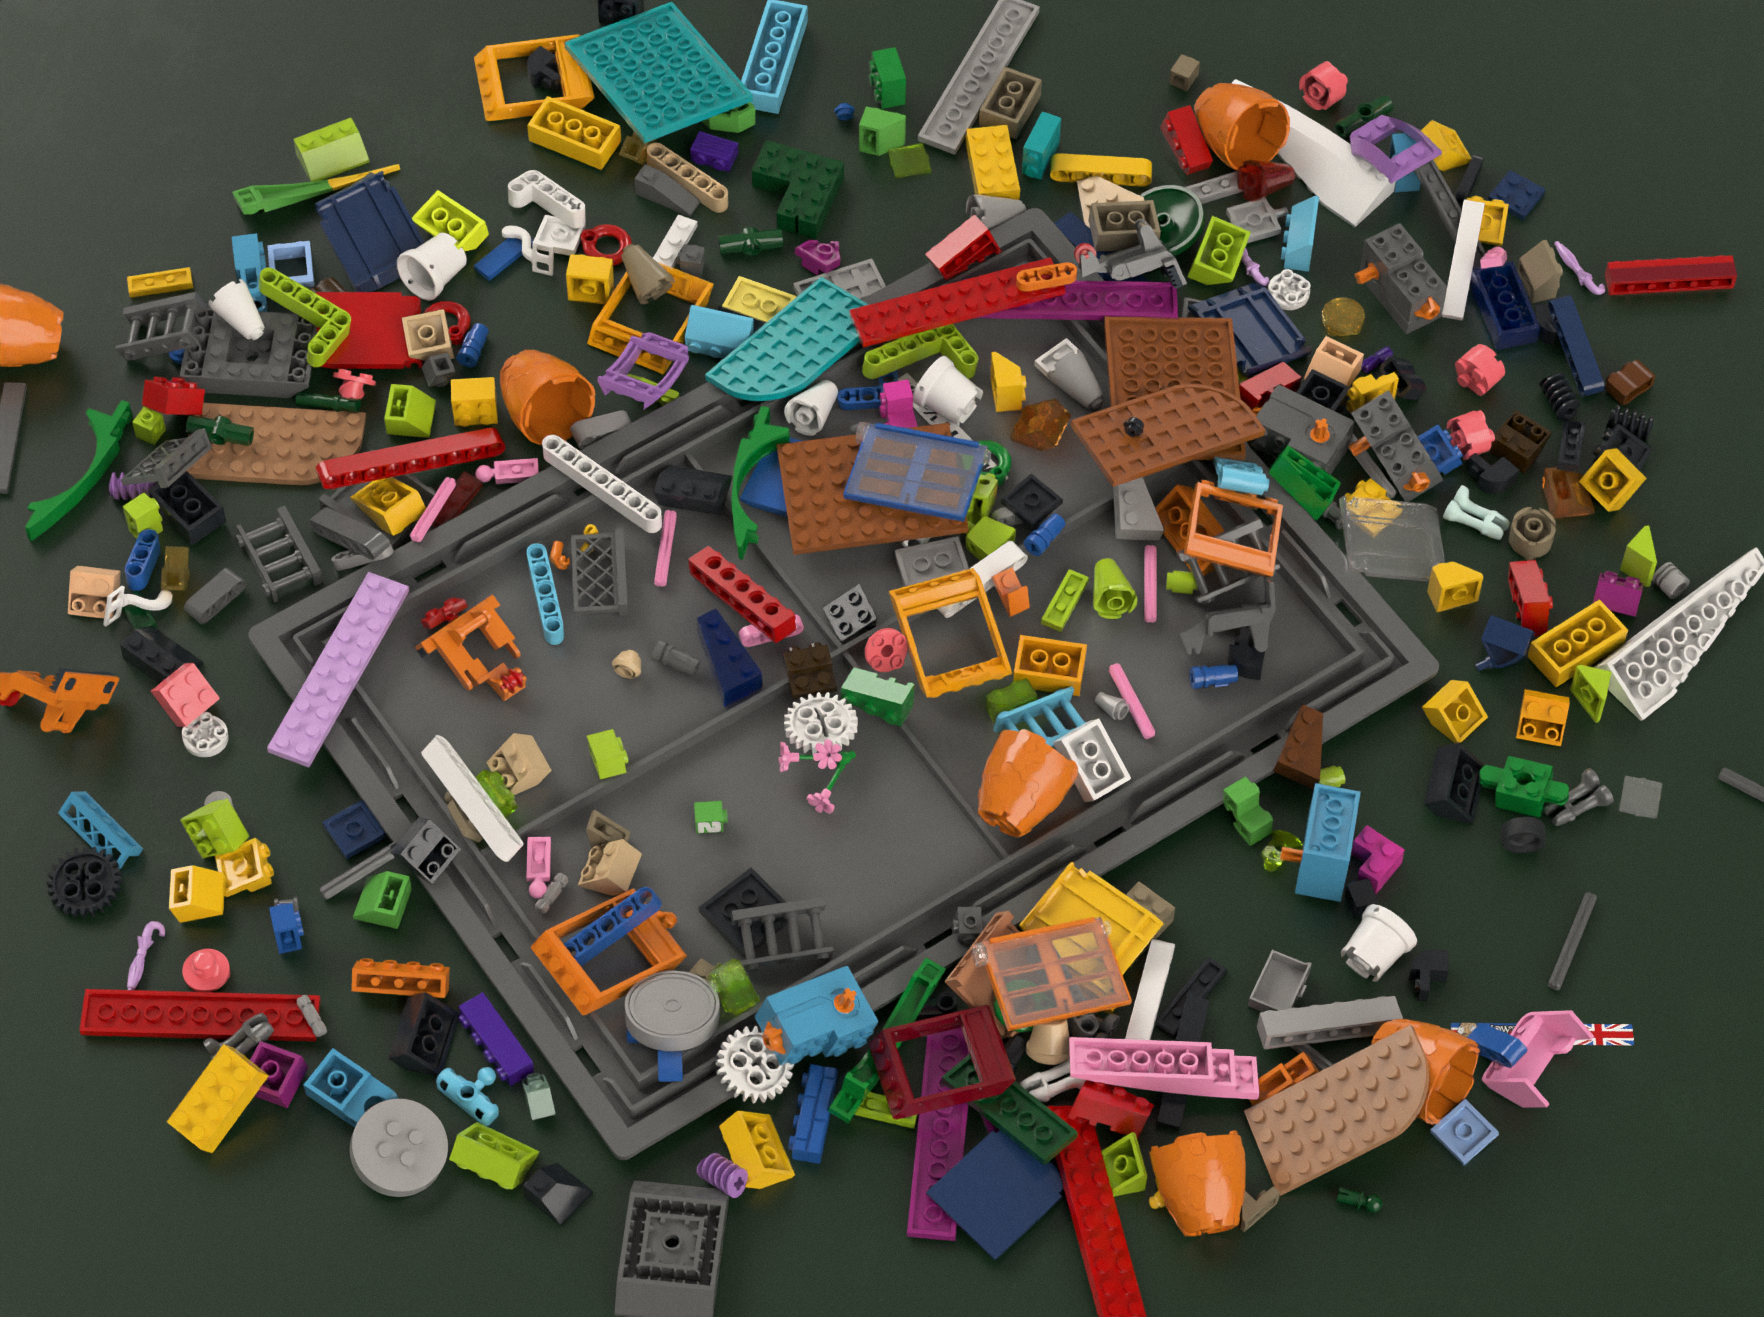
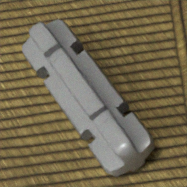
M558 873L555 876L554 882L550 883L546 892L542 895L543 898H539L536 902L535 909L543 914L548 911L549 905H552L561 893V888H564L568 883L566 875Z
M307 995L299 997L297 1005L302 1010V1014L313 1029L312 1031L315 1036L325 1035L327 1033L326 1026L321 1021V1017L314 1005L311 1004Z

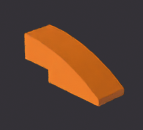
M1303 1051L1285 1065L1280 1063L1258 1079L1259 1097L1258 1099L1249 1100L1254 1106L1318 1073L1319 1070L1310 1056Z

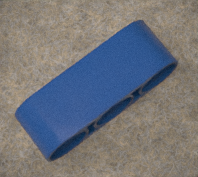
M146 529L140 532L125 566L127 585L133 591H139L146 587L160 555L159 537L155 530Z
M1480 1023L1467 1036L1478 1044L1480 1049L1478 1055L1507 1068H1512L1527 1053L1526 1046L1518 1038L1484 1023Z

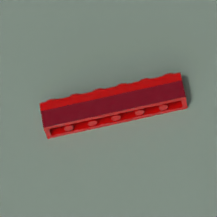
M1733 255L1614 261L1607 263L1605 271L1609 295L1734 288L1737 278Z

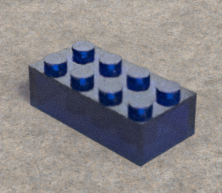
M1505 262L1503 266L1473 269L1470 287L1495 349L1501 350L1536 343L1540 326L1514 262Z

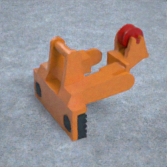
M492 594L415 646V649L421 658L437 649L467 691L472 690L473 686L476 687L486 681L504 702L526 687L527 678L521 669L517 667L508 669L503 662L488 672L478 658L473 660L462 645L466 635L479 627L495 651L504 645L515 659L521 656L518 648L513 643V640L516 638L494 610L500 604Z
M60 667L58 668L60 672H56L58 677L48 675L45 679L40 678L41 673L33 671L0 672V705L13 706L24 694H27L47 703L40 724L44 732L59 730L63 733H70L85 710H95L101 704L109 703L120 678L111 672L78 671ZM64 713L63 718H62V721H61V722L58 721V720L60 719V717L62 716V714Z

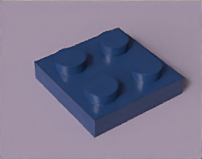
M1509 170L1488 196L1487 201L1494 199L1504 201L1505 204H1509L1508 213L1523 221L1543 197L1545 188Z
M362 800L322 822L324 829L346 860L386 838L385 832Z

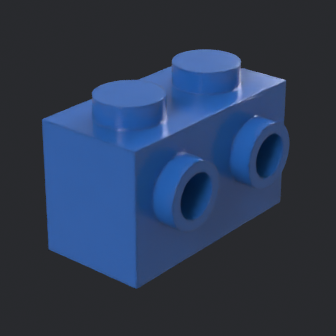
M280 903L270 907L279 954L302 949L300 936H303L304 932L299 910L294 911L292 903Z

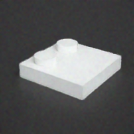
M545 215L534 241L553 245L554 253L569 256L570 254L575 255L581 240V233L585 230V225L580 228H572L557 217ZM537 246L539 250L549 251L548 248Z

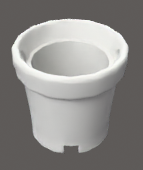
M439 233L419 247L407 250L398 257L397 270L405 286L420 299L427 301L435 299L443 290L444 285L466 265L465 252L462 247L459 250L454 245L457 242L455 238L446 233Z
M942 356L922 376L914 390L913 402L920 407H928L959 426L960 422L964 423L975 410L977 405L974 399L977 397L981 400L983 390L959 372L947 356Z
M1372 904L1364 911L1362 922L1341 951V956L1343 957L1347 954L1349 957L1346 961L1347 965L1366 979L1369 975L1375 976L1372 980L1375 982L1381 978L1403 953L1409 952L1417 944V938L1413 930L1399 916L1380 905Z

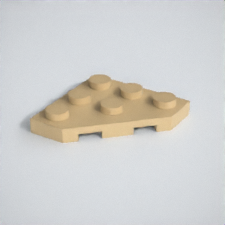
M1099 176L1077 181L1084 222L1089 228L1088 219L1091 203L1145 201L1143 197Z

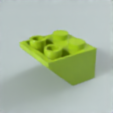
M391 384L384 418L386 433L430 438L436 400L414 386Z
M228 798L210 802L180 820L202 858L235 852L250 837Z

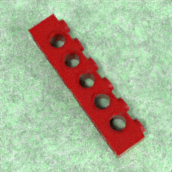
M707 546L688 559L691 576L775 644L796 630V616L794 612L784 607L776 597L769 595L761 585L758 586L747 574L739 571L735 564L729 563L724 559L720 552L714 551L711 547Z

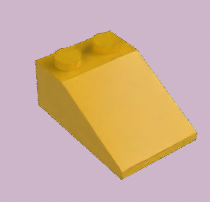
M393 477L372 481L350 497L373 522L392 536L401 533L412 522L418 521L426 509L417 490Z

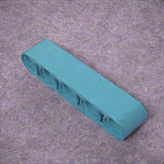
M532 544L527 549V561L543 634L547 643L557 645L564 639V627L546 548L542 544Z

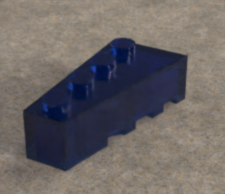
M715 608L698 617L697 632L705 655L708 658L718 691L721 694L724 707L762 688V671L718 610Z

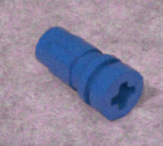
M476 323L470 332L467 333L463 341L464 344H462L456 356L457 361L461 365L471 368L477 364L489 333L485 325Z
M1056 513L1052 514L1041 524L1038 530H1034L1024 540L1026 550L1034 556H1040L1050 546V542L1066 526L1065 520Z
M1236 665L1190 667V684L1192 689L1208 688L1209 685H1214V687L1229 686V683H1237L1238 681Z

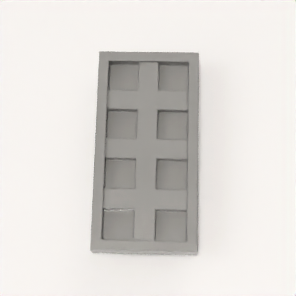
M872 258L793 283L794 290L797 296H799L816 280L823 277L860 300L886 287Z

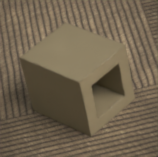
M1181 54L1170 70L1169 84L1188 91L1199 74L1200 62Z

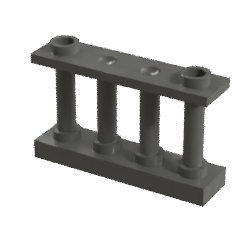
M197 292L124 308L123 316L132 324L128 343L116 345L115 350L126 361L198 346L200 342L191 333L192 322L195 313L206 311L207 303ZM185 316L182 331L173 333L176 318ZM167 320L164 335L155 337L158 322ZM149 324L146 339L137 341L140 326Z
M286 506L277 509L279 518H276L275 522L251 532L245 533L241 524L237 525L238 535L235 536L239 547L244 546L264 583L262 588L267 597L271 596L274 603L278 602L276 590L307 578L308 580L311 578L314 586L323 583L321 570ZM278 529L286 532L284 538L255 550L250 541ZM285 546L294 547V554L265 566L262 565L259 557ZM295 562H302L304 565L302 567L303 570L275 582H272L268 576L269 573Z
M1259 518L1252 519L1213 536V538L1238 544V538L1246 535L1247 538L1250 537L1254 549L1265 551L1258 536V533H1260L1258 529L1263 528ZM1184 549L1175 552L1178 560L1181 562L1185 561L1191 568L1201 593L1194 597L1198 603H1210L1215 600L1214 596L1261 577L1239 570L1242 577L1230 582L1224 567L1212 563L1221 586L1209 590L1197 559L1185 556ZM1275 563L1273 575L1276 574L1275 570L1280 568L1278 563Z
M824 897L732 911V925L738 924V927H741L746 960L740 961V970L746 969V972H755L760 970V967L814 958L815 961L828 960L829 956H832L834 949L833 946H824L819 914H821V911H824L826 906ZM807 913V916H810L815 949L802 951L796 918L800 914ZM784 917V920H787L793 953L779 955L773 925L775 918ZM761 921V923H764L769 950L768 957H755L750 928L752 922Z

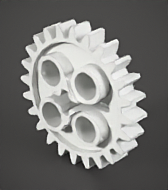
M818 692L815 698L808 694V700L801 697L800 704L793 702V708H788V714L785 715L784 730L786 731V738L790 739V744L796 743V749L803 747L804 753L810 749L814 755L817 752L815 749L816 744L821 743L824 745L826 739H830L833 745L839 744L841 750L842 744L848 746L849 739L854 740V733H857L858 719L856 717V710H852V704L846 705L845 698L838 701V695L830 698L829 693H827L825 697H821L820 692ZM815 710L818 712L820 720L817 719V713L815 712ZM822 727L825 728V735L827 737L824 736L822 732Z
M757 1026L753 1028L752 1032L749 1031L748 1027H745L743 1034L737 1029L734 1037L729 1035L726 1039L727 1042H723L720 1046L723 1050H719L717 1056L721 1059L717 1060L716 1065L722 1067L717 1071V1075H724L721 1084L727 1082L729 1084L726 1091L736 1090L734 1093L735 1098L739 1094H743L744 1102L749 1096L752 1103H755L758 1097L764 1103L767 1095L772 1100L776 1096L775 1092L781 1094L783 1091L782 1087H787L789 1083L787 1079H790L793 1074L788 1070H791L794 1064L786 1063L780 1065L774 1052L767 1049L764 1045L763 1032L759 1033ZM750 1045H756L760 1052L752 1051ZM733 1060L741 1061L743 1067L735 1066ZM766 1062L774 1063L776 1069H770ZM750 1077H756L760 1084H753L750 1081Z

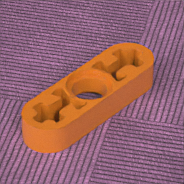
M1065 262L1022 270L1017 274L1016 286L1021 291H1033L1071 284L1076 281L1077 267L1073 263ZM1043 274H1049L1052 276V278L1049 280H1045L1041 278V276Z

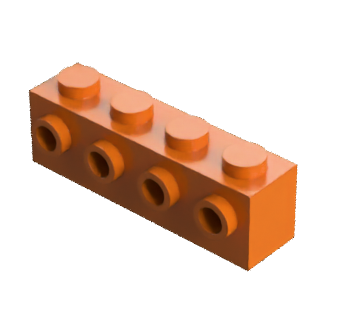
M363 958L360 961H356L352 968L351 991L411 996L426 992L433 997L445 998L449 991L450 967H444L440 963L426 966L420 965L419 962L398 964L395 960L374 962L373 959Z

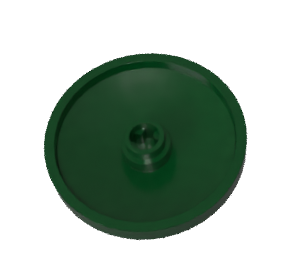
M1163 185L1152 188L1140 195L1145 201H1154L1161 231L1159 240L1173 256L1184 252L1196 242L1205 225V211L1200 199L1194 192L1178 185Z

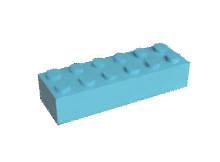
M767 0L741 80L753 94V101L751 103L755 106V110L779 114L808 22V8L805 5Z

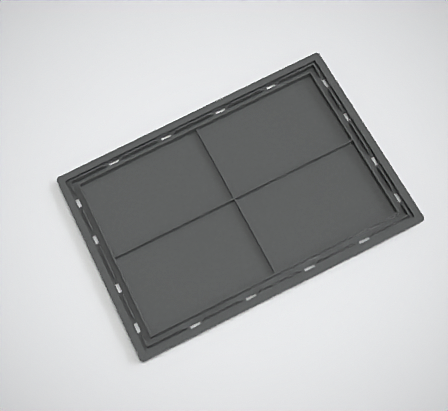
M1031 208L990 230L1002 251L997 255L992 253L984 257L985 261L981 263L976 261L968 265L967 270L947 280L938 273L931 263H928L861 300L870 305L1050 257L1054 264L1073 263L1077 267L1076 281L1104 280L1097 272L1082 277L1078 271V262L1074 257L1075 247L1041 209ZM973 318L953 324L979 357L976 373L969 380L983 390L981 400L977 397L974 399L977 407L964 423L960 422L959 427L973 441L991 440L1001 444L1008 450L1012 458V467L1007 475L1009 478L1003 485L997 486L996 502L989 518L993 519L992 514L996 510L1005 507L1001 504V498L1030 474H1033L1063 499V504L1056 509L1054 514L1060 515L1065 520L1066 526L1050 542V546L1040 556H1034L1029 553L1024 546V540L1034 530H1038L1041 524L1049 517H1046L1033 529L1026 523L1010 526L1016 529L1014 543L1028 556L1026 563L1015 573L1021 586L1027 585L1030 608L1009 617L996 587L994 586L985 592L1012 670V674L1005 676L1003 679H993L978 686L971 685L957 692L950 691L941 694L939 697L927 698L920 689L908 650L901 668L889 672L874 670L865 659V646L869 637L884 628H893L902 634L889 595V591L904 587L894 556V550L905 548L901 544L902 541L793 555L788 517L754 508L740 500L758 462L745 476L738 497L745 514L758 526L756 534L759 536L758 544H748L743 560L738 557L734 534L731 500L733 479L721 515L661 506L658 504L654 494L660 473L670 465L732 475L733 477L741 438L748 439L749 431L754 429V416L759 413L761 406L770 408V425L789 428L790 437L801 441L850 435L851 426L859 423L864 433H867L869 426L875 427L876 423H886L885 418H881L880 408L843 410L838 406L836 397L822 430L813 436L797 432L795 430L796 426L792 422L788 423L784 410L789 400L822 380L833 382L838 389V393L845 388L879 386L878 378L869 379L862 373L865 354L897 339L863 347L861 341H859L806 388L793 395L776 400L753 401L741 407L739 402L744 399L733 397L707 382L580 450L581 453L656 504L661 509L662 527L665 511L674 510L677 517L668 577L664 587L654 584L662 527L655 533H649L591 492L587 491L577 496L574 491L582 488V486L552 465L425 534L421 542L411 541L394 550L393 554L389 557L364 566L258 623L249 630L248 636L251 644L292 702H294L367 573L371 572L409 586V593L342 709L344 713L337 717L323 745L392 843H398L415 823H410L395 802V800L404 796L420 818L430 819L461 848L433 884L428 883L418 875L416 877L616 1158L620 1160L630 1159L734 1096L736 1090L726 1091L729 1086L728 1082L721 1084L724 1075H717V1071L722 1068L716 1065L717 1060L721 1059L717 1056L719 1050H723L720 1046L723 1042H727L726 1039L729 1035L734 1037L737 1029L743 1034L745 1027H748L749 1031L752 1032L753 1028L757 1026L758 1032H762L755 1019V1015L766 997L848 966L874 1013L903 995L912 975L918 970L926 957L946 969L963 958L972 944L957 942L956 934H952L929 949H926L924 946L925 943L952 929V920H955L958 907H981L983 930L996 913L1009 911L1014 916L1011 923L1017 927L1070 862H1073L1074 866L1079 870L1082 868L1086 873L1091 871L1101 877L1223 804V790L1245 776L1251 783L1254 782L1256 784L1273 774V768L1302 704L1323 713V744L1437 675L1439 663L1307 511L1268 473L1270 469L1245 442L1246 458L1245 460L1238 461L1256 463L1262 467L1263 473L1269 479L1267 492L1264 491L1262 495H1257V498L1265 500V497L1278 500V504L1283 505L1275 563H1278L1280 568L1275 570L1276 574L1273 577L1268 578L1274 582L1276 612H1274L1273 618L1270 621L1268 648L1265 651L1260 680L1248 679L1238 675L1237 683H1229V686L1214 687V685H1209L1208 688L1192 689L1189 678L1190 667L1199 666L1201 668V666L1205 665L1207 667L1229 665L1230 644H1235L1236 635H1241L1242 627L1213 632L1212 636L1205 635L1199 654L1195 652V648H1192L1191 654L1186 652L1178 631L1191 629L1203 621L1209 612L1242 607V604L1247 603L1259 604L1265 602L1264 577H1258L1214 596L1215 600L1210 603H1198L1194 597L1201 594L1199 588L1193 590V594L1171 593L1172 590H1166L1168 572L1173 573V570L1192 571L1184 561L1178 560L1175 553L1177 551L1164 534H1162L1159 541L1116 539L1113 487L1070 426L1073 419L1111 407L1104 320ZM1067 338L1084 354L1104 394L1102 399L1104 402L1095 410L1093 408H1085L1034 366L1035 360ZM939 352L898 369V378L908 373L919 383L928 368L943 355ZM991 352H997L1018 365L1021 369V375H1025L1026 388L1024 389L1026 400L1022 401V410L996 412L990 380ZM887 376L884 377L882 380L884 382L889 383L892 382L894 379L892 377ZM865 395L863 399L871 401L874 397L872 395ZM913 407L917 426L930 425ZM988 452L987 456L998 466V458ZM955 454L957 469L962 470L960 466L961 456ZM1191 460L1143 477L1155 508L1177 484L1192 487L1194 490L1196 483L1206 480L1215 483L1214 487H1218V475L1213 460ZM959 476L961 489H963L967 478ZM1210 494L1208 498L1200 496V499L1225 531L1252 519L1259 518L1251 508L1215 499V496ZM983 501L977 503L978 507L981 506ZM1260 508L1265 514L1267 513L1266 509ZM1266 514L1273 522L1274 515ZM1262 522L1263 528L1258 529L1260 532L1258 536L1265 552H1268L1273 524L1267 527ZM589 524L596 526L598 534L615 533V529H624L628 616H619V612L574 615L571 535H584L585 527ZM965 533L937 536L929 539L927 543L958 536L968 568L970 569L980 562L966 549L967 535ZM1244 535L1238 538L1239 542L1237 543L1239 545L1254 548L1250 537L1247 538ZM916 539L908 541L909 547L920 545ZM554 541H560L564 544L562 555H565L566 559L568 557L570 559V565L565 570L557 569L549 559ZM601 541L598 546L606 551L611 546V541ZM576 542V547L579 549L585 542ZM536 543L542 544L546 548L563 620L564 639L557 645L547 643L544 638L528 568L527 549L530 545ZM1147 545H1154L1157 548V618L1154 623H1147L1144 620V550ZM707 546L711 547L714 551L720 552L724 559L729 563L735 564L739 571L747 574L758 586L761 585L769 595L776 597L784 607L791 609L795 615H799L804 626L803 631L798 635L784 638L776 644L771 641L751 647L743 646L739 637V631L743 627L752 624L690 575L688 559ZM594 549L588 557L595 561L601 554ZM604 558L599 565L606 570L612 565V562ZM1104 558H1110L1116 562L1137 595V605L1129 614L1128 611L1121 614L1122 617L1118 619L1103 618L1098 615V612L1093 607L1094 567L1099 560ZM584 559L577 564L583 571L591 565ZM441 563L445 566L441 571L418 583L414 579ZM1223 566L1230 582L1242 577L1239 570ZM596 568L588 573L595 580L602 574ZM1070 569L1089 577V583L1062 632L1042 625L1041 619ZM1216 571L1203 576L1209 590L1221 586ZM607 576L600 582L606 589L613 583ZM585 578L578 583L584 590L591 584ZM860 584L878 618L876 620V627L871 630L863 628L841 643L823 607ZM596 586L589 592L595 599L603 593ZM493 594L500 604L494 610L516 638L513 640V643L518 648L521 656L515 659L504 645L495 651L479 627L466 635L462 645L473 660L478 658L488 672L503 662L508 669L520 668L527 678L526 687L503 702L501 697L486 681L476 687L473 686L472 690L467 691L437 649L421 658L415 646L451 623L445 620L432 629L424 628L420 620L426 617V612L434 608L438 610L444 606L443 603L446 600L455 597L464 599L468 605L467 608L457 613L460 617ZM606 596L601 603L604 606L614 605V600ZM584 597L578 603L579 607H588L592 602ZM978 598L948 618H945L938 609L907 617L925 677L936 676L998 657ZM1342 602L1361 624L1354 627L1335 605ZM1250 633L1248 647L1254 648ZM1020 635L1087 644L1080 696L1072 695L1070 703L1084 722L1100 719L1131 779L1098 799L1084 802L1074 783L1060 805L1033 827L1030 832L1019 838L1004 834L999 830L1000 826H990L978 815L979 788H981L983 770L1000 733L1003 731L994 732L993 728L996 718L1004 711L1009 712L1054 694L1052 692L1013 687L1014 668ZM660 640L669 643L668 645L672 644L676 649L700 659L701 663L696 674L692 676L674 669L668 664L664 666L661 662L653 661L652 654L657 643ZM815 642H819L822 645L827 644L831 656L837 691L829 693L830 698L838 695V701L841 700V687L853 667L877 673L879 675L878 678L889 680L892 677L896 678V683L907 685L908 682L915 684L913 708L901 727L895 724H888L884 719L876 715H869L863 709L852 706V710H856V717L858 719L857 733H854V740L849 739L848 746L842 744V750L838 753L853 750L856 758L845 765L830 791L831 795L828 800L830 804L835 806L831 814L826 813L824 809L822 813L815 810L816 806L810 805L806 797L809 794H821L823 789L827 788L837 769H829L828 765L826 768L820 769L818 767L820 761L799 760V762H790L788 770L780 772L778 760L779 757H782L780 755V742H784L788 746L790 753L813 755L810 749L806 753H804L803 747L796 749V743L790 744V739L786 738V731L784 730L785 715L788 714V708H793V702L800 704V698L793 700L783 663V652H787L789 648L795 646L800 649L809 648V645ZM633 650L638 653L641 659V674L638 677L628 679L614 671L612 661L622 651ZM1116 663L1121 665L1155 729V736L1153 738L1145 739L1130 711L1122 720H1114L1099 705L1095 704V698L1100 692L1123 699L1109 673L1111 665ZM1062 706L1052 710L1065 729L1071 730L1077 727ZM815 710V712L817 713V719L820 720L819 714H818V712ZM1044 714L1033 717L1047 737L1059 735ZM1025 721L1015 725L1018 731L1025 729L1032 732ZM822 727V732L824 736L827 737L825 735V728ZM613 729L616 737L621 738L623 750H626L627 753L626 773L599 779L589 752L587 735ZM513 733L532 735L552 771L537 786L507 798L504 796L486 762ZM436 735L442 736L451 744L523 841V846L509 862L501 860L484 838L477 842L462 835L444 801V795L448 790L421 753ZM1275 735L1278 737V741L1253 755L1250 751ZM722 801V809H727L728 823H723L724 832L696 834L694 803ZM593 810L598 811L630 831L628 843L642 853L628 890L635 889L637 891L642 887L651 888L661 898L662 905L659 911L672 912L676 915L677 923L673 928L667 930L686 953L687 957L674 971L689 972L702 958L714 967L720 962L739 984V987L725 1003L719 1000L720 1019L714 1034L704 1043L682 1051L683 1081H658V1050L641 1043H627V1026L625 1023V999L627 995L587 1015H582L530 948L544 931L618 896L596 892L578 885L581 872L588 861L589 852L593 848L590 846L586 832ZM1118 828H1121L1124 832L1098 848L1094 845L1095 842ZM528 837H551L550 882H544L548 887L551 882H554L553 879L558 873L568 877V883L564 888H561V893L553 904L549 905L550 908L544 914L535 909V904L539 899H535L529 894V886L532 882H527L526 878ZM752 867L786 902L824 897L826 906L824 911H821V914H819L824 946H833L834 952L825 961H815L814 958L760 967L758 971L746 972V969L740 970L739 967L740 961L746 960V957L744 958L699 913L698 907ZM648 897L645 900V903L648 904L652 900V897ZM807 913L800 914L796 921L802 951L815 949L810 916H807ZM614 924L608 926L607 932L613 929ZM787 924L775 934L779 955L793 953ZM587 926L561 938L560 940L564 944L573 936H575L580 931L585 929ZM502 934L519 956V959L510 963L494 940ZM626 934L581 967L600 992H603L652 966ZM591 938L588 941V945L593 944L595 938ZM767 941L754 950L756 958L769 956ZM576 951L571 953L573 957L575 956ZM750 1045L752 1051L760 1052L756 1045ZM584 1047L601 1071L593 1077L574 1053ZM733 1060L735 1066L743 1067L741 1061ZM766 1062L770 1069H776L774 1063ZM750 1077V1081L753 1084L759 1081L756 1077Z

